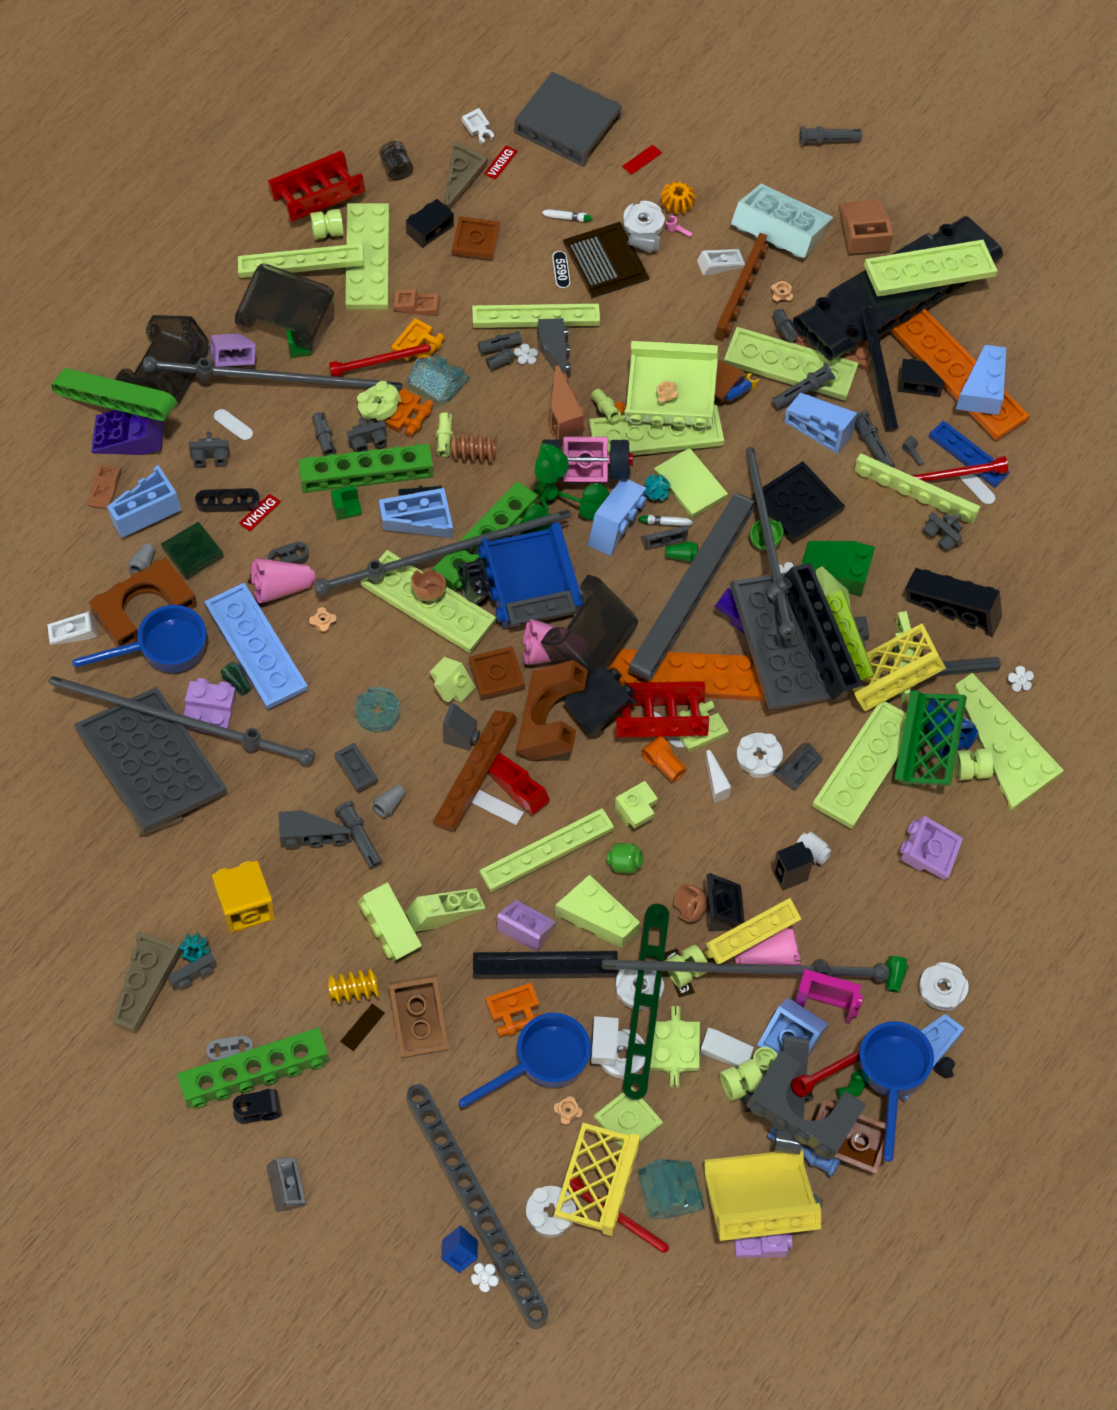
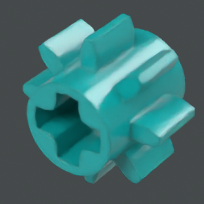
M651 474L645 480V494L651 500L655 501L659 498L663 501L669 496L668 492H670L671 484L665 476L660 474L655 477L654 474Z
M199 932L192 936L187 933L184 938L185 942L182 941L179 946L180 949L184 950L181 957H186L191 963L208 954L211 948L205 946L208 937L203 938L199 935Z

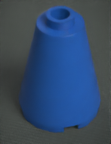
M929 700L927 710L931 713L939 706V703L936 700ZM949 706L946 707L950 714L955 711ZM942 710L934 719L939 725L948 716ZM963 717L957 751H961L964 747L968 750L979 734L976 725ZM932 721L925 725L928 733L935 728ZM952 721L942 729L946 736L954 730ZM938 732L931 739L936 746L944 738ZM948 744L938 751L943 758L950 752Z

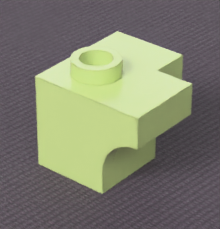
M444 657L430 671L435 681L434 686L444 701L450 702L454 698L456 701L462 702L476 688L461 662Z
M646 781L617 796L614 810L627 827L632 825L636 828L654 818L655 813L651 807L658 802V798Z

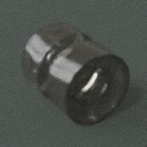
M391 141L381 147L379 155L390 179L402 180L412 173L413 164L402 142Z

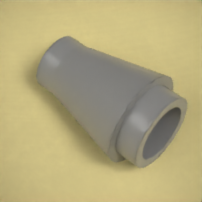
M655 233L629 234L628 245L649 253L658 251L659 235H655Z
M143 544L142 548L129 560V571L134 574L148 568L151 565L155 548L150 544Z
M395 785L392 789L374 799L372 804L373 810L380 817L390 816L401 799L406 795L405 790L400 785Z

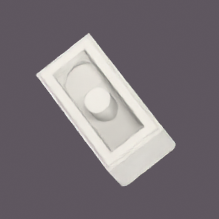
M739 249L705 250L701 252L697 259L703 276L714 275L745 266Z
M89 611L47 624L50 645L98 637L96 619Z
M707 750L705 764L713 802L717 803L729 798L731 785L712 752Z
M594 1016L591 1064L616 1065L619 1018Z
M708 1027L700 1055L738 1067L740 1063L750 1059L754 1047Z

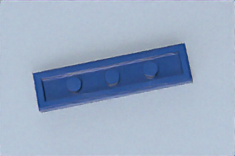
M944 420L929 433L931 440L966 467L991 463L994 460ZM1008 470V473L1005 474L990 471L978 473L977 475L996 488L1009 476L1010 471Z

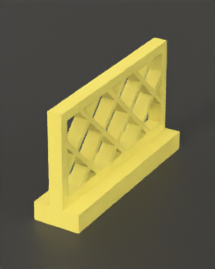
M923 623L867 652L871 667L876 669L873 677L861 680L870 682V684L854 692L863 710L867 711L946 669ZM921 632L923 633L920 642H912L914 636ZM902 645L900 653L891 652L893 647ZM908 647L917 648L913 656L905 655ZM923 649L932 651L922 657H919ZM876 656H883L879 664L871 663ZM889 657L896 658L893 667L885 665ZM902 660L910 661L909 664L899 668ZM882 670L890 672V674L879 679Z
M788 898L706 943L708 949L702 953L706 959L713 957L717 965L796 923L801 920V917L791 898Z
M582 1123L554 1217L602 1230L603 1234L613 1236L640 1146V1135L631 1133L629 1136ZM586 1131L595 1133L600 1141L588 1147L584 1140ZM613 1139L623 1141L622 1149L614 1153L610 1151L606 1144ZM603 1145L609 1156L596 1161L591 1151ZM587 1153L593 1164L580 1169L577 1158ZM612 1160L616 1167L615 1172L605 1176L599 1166ZM596 1168L601 1179L589 1184L584 1173ZM580 1176L586 1187L573 1192L569 1185L570 1181ZM605 1183L609 1190L608 1195L598 1199L592 1189ZM589 1191L595 1202L582 1208L577 1196ZM572 1199L579 1209L572 1214L561 1211L563 1204ZM597 1206L602 1214L600 1221L590 1220L585 1212Z

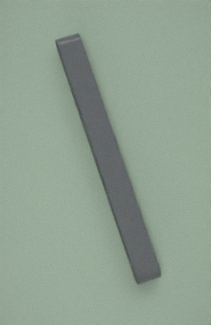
M736 492L733 494L632 659L629 667L630 673L647 681L652 680L752 515L756 505L755 500Z
M422 1084L412 1085L407 1091L409 1110L524 1321L532 1329L542 1328L547 1323L548 1318L546 1303L428 1089ZM415 1095H421L424 1097V1100L414 1102L412 1098ZM426 1116H433L436 1118V1120L433 1123H426L423 1121V1119ZM445 1137L447 1142L441 1145L437 1144L435 1139ZM449 1158H456L459 1160V1163L450 1166L446 1161ZM461 1179H467L471 1184L467 1187H461L458 1185V1182ZM478 1200L483 1205L478 1209H474L469 1204L472 1201ZM485 1222H491L495 1225L489 1231L484 1230L481 1226ZM496 1244H504L507 1249L499 1253L493 1247ZM512 1265L516 1266L519 1271L514 1275H510L505 1269ZM524 1287L528 1288L531 1294L527 1297H521L517 1291ZM533 1310H539L543 1313V1317L533 1319L529 1314Z

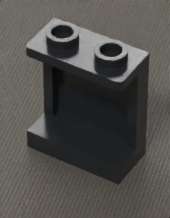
M603 664L586 680L583 691L572 693L563 700L586 731L597 738L604 733L602 728L629 703L636 704L638 702L634 697L636 692L629 684L622 682L620 679L622 675L614 666L610 668Z

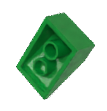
M808 541L801 565L811 562L815 573L818 568L823 567L849 591V594L862 597L875 546L856 541Z

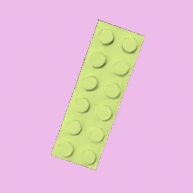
M347 203V245L363 243L364 265L346 267V310H388L389 203Z
M984 240L865 259L864 267L877 297L991 278L997 275L996 266Z
M736 327L724 358V362L733 367L791 385L807 378V373H813L823 367L824 363H827L836 379L829 380L822 384L820 389H812L811 391L844 401L847 399L859 364L858 362L841 357L829 361L817 350L740 327Z
M714 405L712 426L704 428L686 424L684 426H675L669 423L654 425L651 422L633 424L626 421L625 415H621L620 419L616 422L609 421L607 417L589 419L591 436H608V455H610L611 440H629V453H633V456L680 451L688 448L698 449L724 446V437L717 405Z
M386 550L379 561L385 564L401 558ZM412 565L386 572L380 582H373L369 578L360 581L362 587L468 653L474 650L496 622L494 615L471 603L447 586L445 593L438 599L432 601L419 599L414 594L411 583V576L419 569Z
M886 701L878 704L815 798L812 807L853 829L898 760L907 713Z

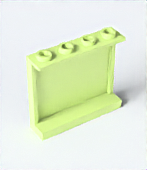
M631 341V365L627 406L625 409L626 421L633 424H640L642 422H651L654 425L669 423L675 426H684L686 424L695 425L700 428L712 426L718 345ZM664 381L676 383V391H678L679 395L675 399L660 403L658 401L659 394L657 393L658 385Z

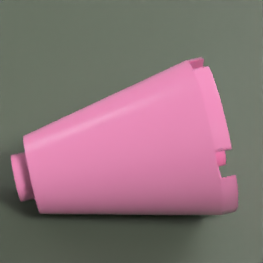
M261 558L254 559L255 561L252 562L251 580L257 591H253L257 603H265L311 588L312 583L315 582V572L310 569L309 565Z
M530 619V622L526 624L523 644H526L527 652L523 651V661L525 664L533 665L581 658L582 654L586 653L587 642L583 640L581 635Z
M793 924L735 955L736 963L801 965L800 961L796 962L800 960L796 936L793 933Z

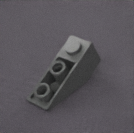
M564 318L538 319L539 350L554 371L555 366L559 365L562 373L565 372L566 375H571V363L566 362V357H570L569 344H565V340H568V327H564Z
M303 810L278 812L281 847L296 849L299 846L320 847L323 844L340 846L352 842L351 829Z

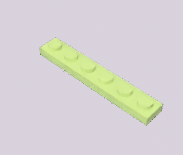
M363 243L238 256L239 278L362 266L364 265Z
M599 304L472 306L473 328L538 327V319L564 318V326H600Z
M860 453L857 458L854 472L859 473L862 477L875 480L879 484L893 488L903 495L911 496L923 504H929L943 513L958 514L961 516V521L974 524L980 509L979 505Z
M602 808L479 870V874L490 893L614 831V826Z

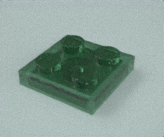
M199 521L161 543L162 549L186 579L224 557L223 551Z

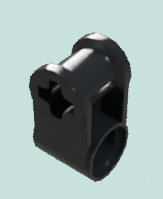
M476 558L472 562H458L457 572L467 600L474 604L482 602L491 590L484 561L482 558ZM474 587L479 588L482 594L477 593Z
M265 1089L255 1093L241 1094L233 1101V1115L240 1124L270 1121L282 1115L279 1095L276 1089ZM246 1107L247 1111L242 1112L241 1108Z

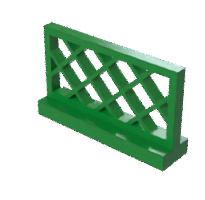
M911 691L895 780L905 786H913L914 784L951 786L967 700L965 695L926 694L920 691ZM929 700H936L939 706L930 713L927 710ZM953 701H959L957 709L950 714L946 707ZM944 710L948 717L938 725L934 717ZM929 721H932L935 728L926 735L923 732L924 726ZM952 721L954 730L946 736L942 729ZM940 732L944 739L934 747L930 739ZM927 743L931 750L921 757L919 754L920 748ZM948 744L950 752L942 758L938 751ZM935 754L940 761L930 769L926 761ZM923 765L927 772L921 778H915L916 770ZM944 766L946 769L945 779H937L934 773Z

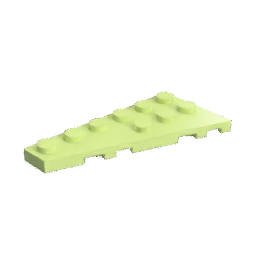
M973 673L955 684V693L967 697L964 712H967L970 721L976 725L981 748H989L992 753L993 773L1000 783L999 787L1002 794H1005L1010 811H1013L1063 774L1064 770Z

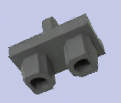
M362 417L359 418V425L352 427L353 430L347 431L348 446L353 448L355 452L367 451V443L374 442L377 448L387 445L386 424L384 421L377 423L370 421L366 423Z
M207 432V438L189 442L190 456L195 467L205 466L206 459L214 458L215 465L225 466L227 459L230 458L229 440L212 438L211 432Z
M934 512L928 516L930 521L923 530L932 539L939 532H942L945 536L938 542L942 549L948 552L955 546L959 548L963 544L962 537L953 529L955 528L958 532L963 529L959 524L961 516L955 514L951 517L946 513L943 519L947 523Z

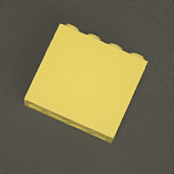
M801 1149L800 1155L770 1152L704 1160L705 1182L720 1241L821 1229V1207L814 1200L804 1166L803 1149Z

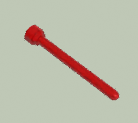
M423 344L343 364L342 362L333 361L329 362L332 376L341 377L347 371L429 352L431 346Z
M1006 456L996 457V460H992L991 463L911 476L928 482L990 471L1005 474L1008 473V463Z
M860 1049L811 1076L802 1074L792 1080L793 1091L800 1097L811 1093L815 1084L859 1061Z
M579 1177L570 1181L569 1185L573 1192L585 1186ZM589 1191L579 1195L590 1204L595 1202ZM622 1212L619 1213L618 1223L662 1253L669 1251V1245Z

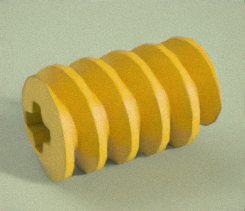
M371 968L367 970L366 976H364L361 970H358L357 978L354 977L352 972H348L347 979L344 978L342 973H339L337 981L333 975H329L328 987L331 1005L333 998L336 999L338 1004H342L343 997L350 1003L353 995H355L357 1001H361L363 993L367 1000L371 999L372 992L375 993L377 998H380L377 977Z

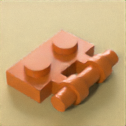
M402 388L399 392L401 403L397 404V411L389 418L381 421L385 422L386 427L400 433L403 427L407 428L405 434L412 437L422 427V421L431 414V408L434 403L431 400H426L424 404L420 405V396ZM413 413L417 414L415 418L410 419Z
M532 983L486 997V1004L493 1022L503 1020L505 1024L496 1028L499 1037L515 1035L516 1031L522 1030L530 1020L543 1014L533 1015L532 1013L533 1009L539 1008V1001ZM524 1013V1019L516 1022L512 1021V1016Z

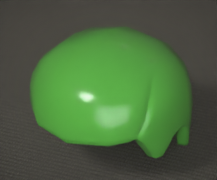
M769 517L775 548H777L784 537L783 527L780 521L777 522ZM758 520L751 527L750 539L756 548L767 551L761 521Z

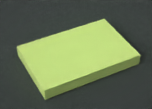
M690 448L654 468L656 475L662 474L668 479L671 484L669 488L671 494L691 518L728 497L725 489Z

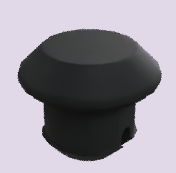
M943 1057L941 1062L936 1063L934 1067L936 1073L944 1078L953 1077L952 1069L955 1067V1062L950 1057Z

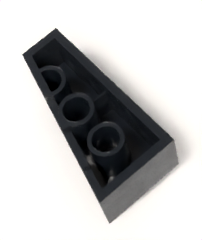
M915 568L905 588L907 602L933 613L939 610L946 616L945 618L952 621L957 618L967 622L966 626L975 630L976 627L986 630L985 635L993 637L1002 618L1000 590H996L993 587H985L974 584L971 581L955 579L949 575L933 573L927 569Z

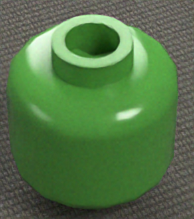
M616 843L612 850L607 853V864L611 865L615 873L634 874L638 868L642 867L643 852L635 843Z

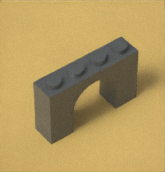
M780 1050L746 1106L755 1115L770 1120L775 1128L792 1134L797 1142L814 1148L819 1156L833 1160L866 1104L844 1091L831 1114L819 1121H808L798 1117L790 1109L786 1093L790 1082L802 1063Z

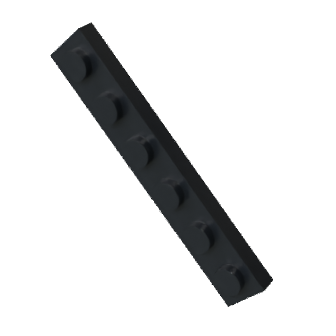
M474 952L473 979L617 977L618 970L603 969L601 962L605 959L618 960V952Z

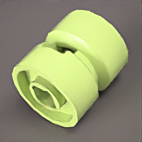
M340 209L330 210L326 215L322 211L310 213L314 240L325 239L328 234L331 237L344 236Z
M976 749L974 753L970 750L957 751L955 761L957 779L971 780L974 776L978 779L992 778L993 758L990 749Z
M695 944L683 950L681 956L676 954L665 960L707 962L704 954ZM667 971L669 977L678 988L692 982V977L699 978L708 973Z
M753 1059L740 1063L738 1069L731 1067L720 1072L722 1086L731 1101L742 1098L746 1095L747 1091L754 1093L763 1079L761 1071Z

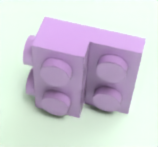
M203 678L190 681L183 715L229 729L236 700L235 687H232L228 682H219L218 685L209 684L210 682ZM184 725V727L186 728V730H189V731L209 733V732H206V731H203V730H199V729H196V728H193V727H189V726Z
M926 816L916 821L913 820L907 829V832L910 833L909 839L905 840L900 847V852L903 853L901 860L919 871L926 869L943 880L949 878L963 838Z
M784 1233L734 1239L735 1257H786L788 1249H792V1234Z

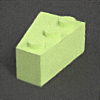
M590 875L555 905V917L563 918L580 929L584 928L594 933L596 937L621 949L639 934L640 922Z
M388 882L364 894L357 901L361 911L370 922L374 935L381 940L383 944L382 949L388 959L392 958L393 962L422 946Z

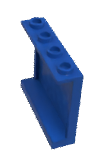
M560 522L551 524L549 529L489 542H487L486 537L482 538L481 544L478 547V554L484 560L487 577L491 584L490 597L492 601L496 602V618L498 622L502 623L503 628L510 627L505 604L570 590L576 608L575 613L581 611L584 603Z

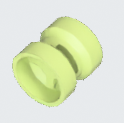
M769 1047L759 1048L753 1056V1060L758 1065L763 1077L777 1057L776 1052Z

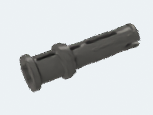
M801 126L799 129L800 145L805 143L821 145L823 142H861L862 139L861 129H824L821 126H817V128Z
M824 363L823 367L817 371L807 373V378L773 397L772 400L778 410L794 401L800 393L805 394L812 389L818 390L827 381L835 380L836 378L828 364Z
M868 411L858 413L855 426H857L860 432L861 440L866 441L877 461L894 468L895 464L877 435L878 429L870 421Z
M348 801L339 805L335 809V814L340 816L345 825L344 827L351 829V835L367 862L369 869L377 868L378 865L376 863L381 865L383 861L363 828L364 821L357 815L354 809L355 804L353 801Z

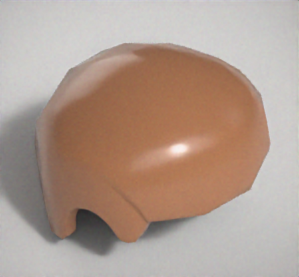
M427 569L426 572L420 573L419 570H416L411 576L412 590L423 601L438 599L446 591L445 577L439 572Z
M683 884L675 893L673 906L681 913L678 917L687 922H695L705 914L708 901L705 892L701 888Z

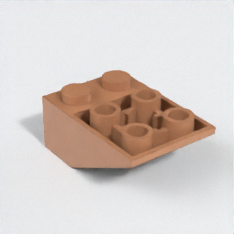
M880 200L839 203L849 254L890 251L893 232L890 219Z
M559 365L555 366L550 432L554 439L561 440L562 447L564 446V436L583 435V430H585L583 419L586 418L584 408L577 403L574 389H570L568 385L569 381L566 373H562Z

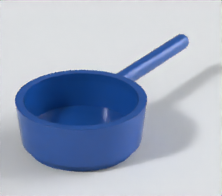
M181 605L162 606L150 612L143 619L138 629V642L73 659L72 665L74 667H81L142 650L148 663L155 669L166 673L183 672L194 667L203 657L206 648V627L200 615L188 607Z
M546 1013L533 1018L524 1026L518 1038L517 1053L520 1064L459 1100V1105L463 1108L467 1107L524 1072L530 1080L547 1088H560L573 1083L584 1071L590 1057L591 1043L587 1031L576 1019L562 1013Z
M897 1021L885 1022L872 1028L864 1037L860 1047V1068L865 1081L875 1091L888 1096L884 1160L886 1162H891L894 1158L898 1097L909 1095L918 1090L929 1076L934 1064V1052L928 1038L918 1028Z

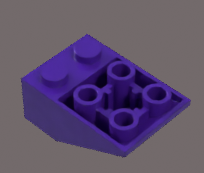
M118 410L96 415L91 452L93 454L145 455L160 451L164 421Z

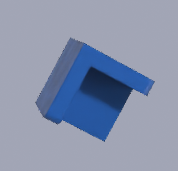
M460 1225L442 1240L441 1258L460 1273L478 1259V1240Z

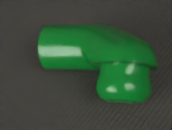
M861 1070L853 1073L848 1086L836 1088L838 1100L844 1091L854 1097L862 1094L867 1082Z

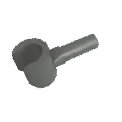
M909 436L903 443L902 449L904 452L910 453L918 465L921 466L924 462L914 449L918 442L913 436Z

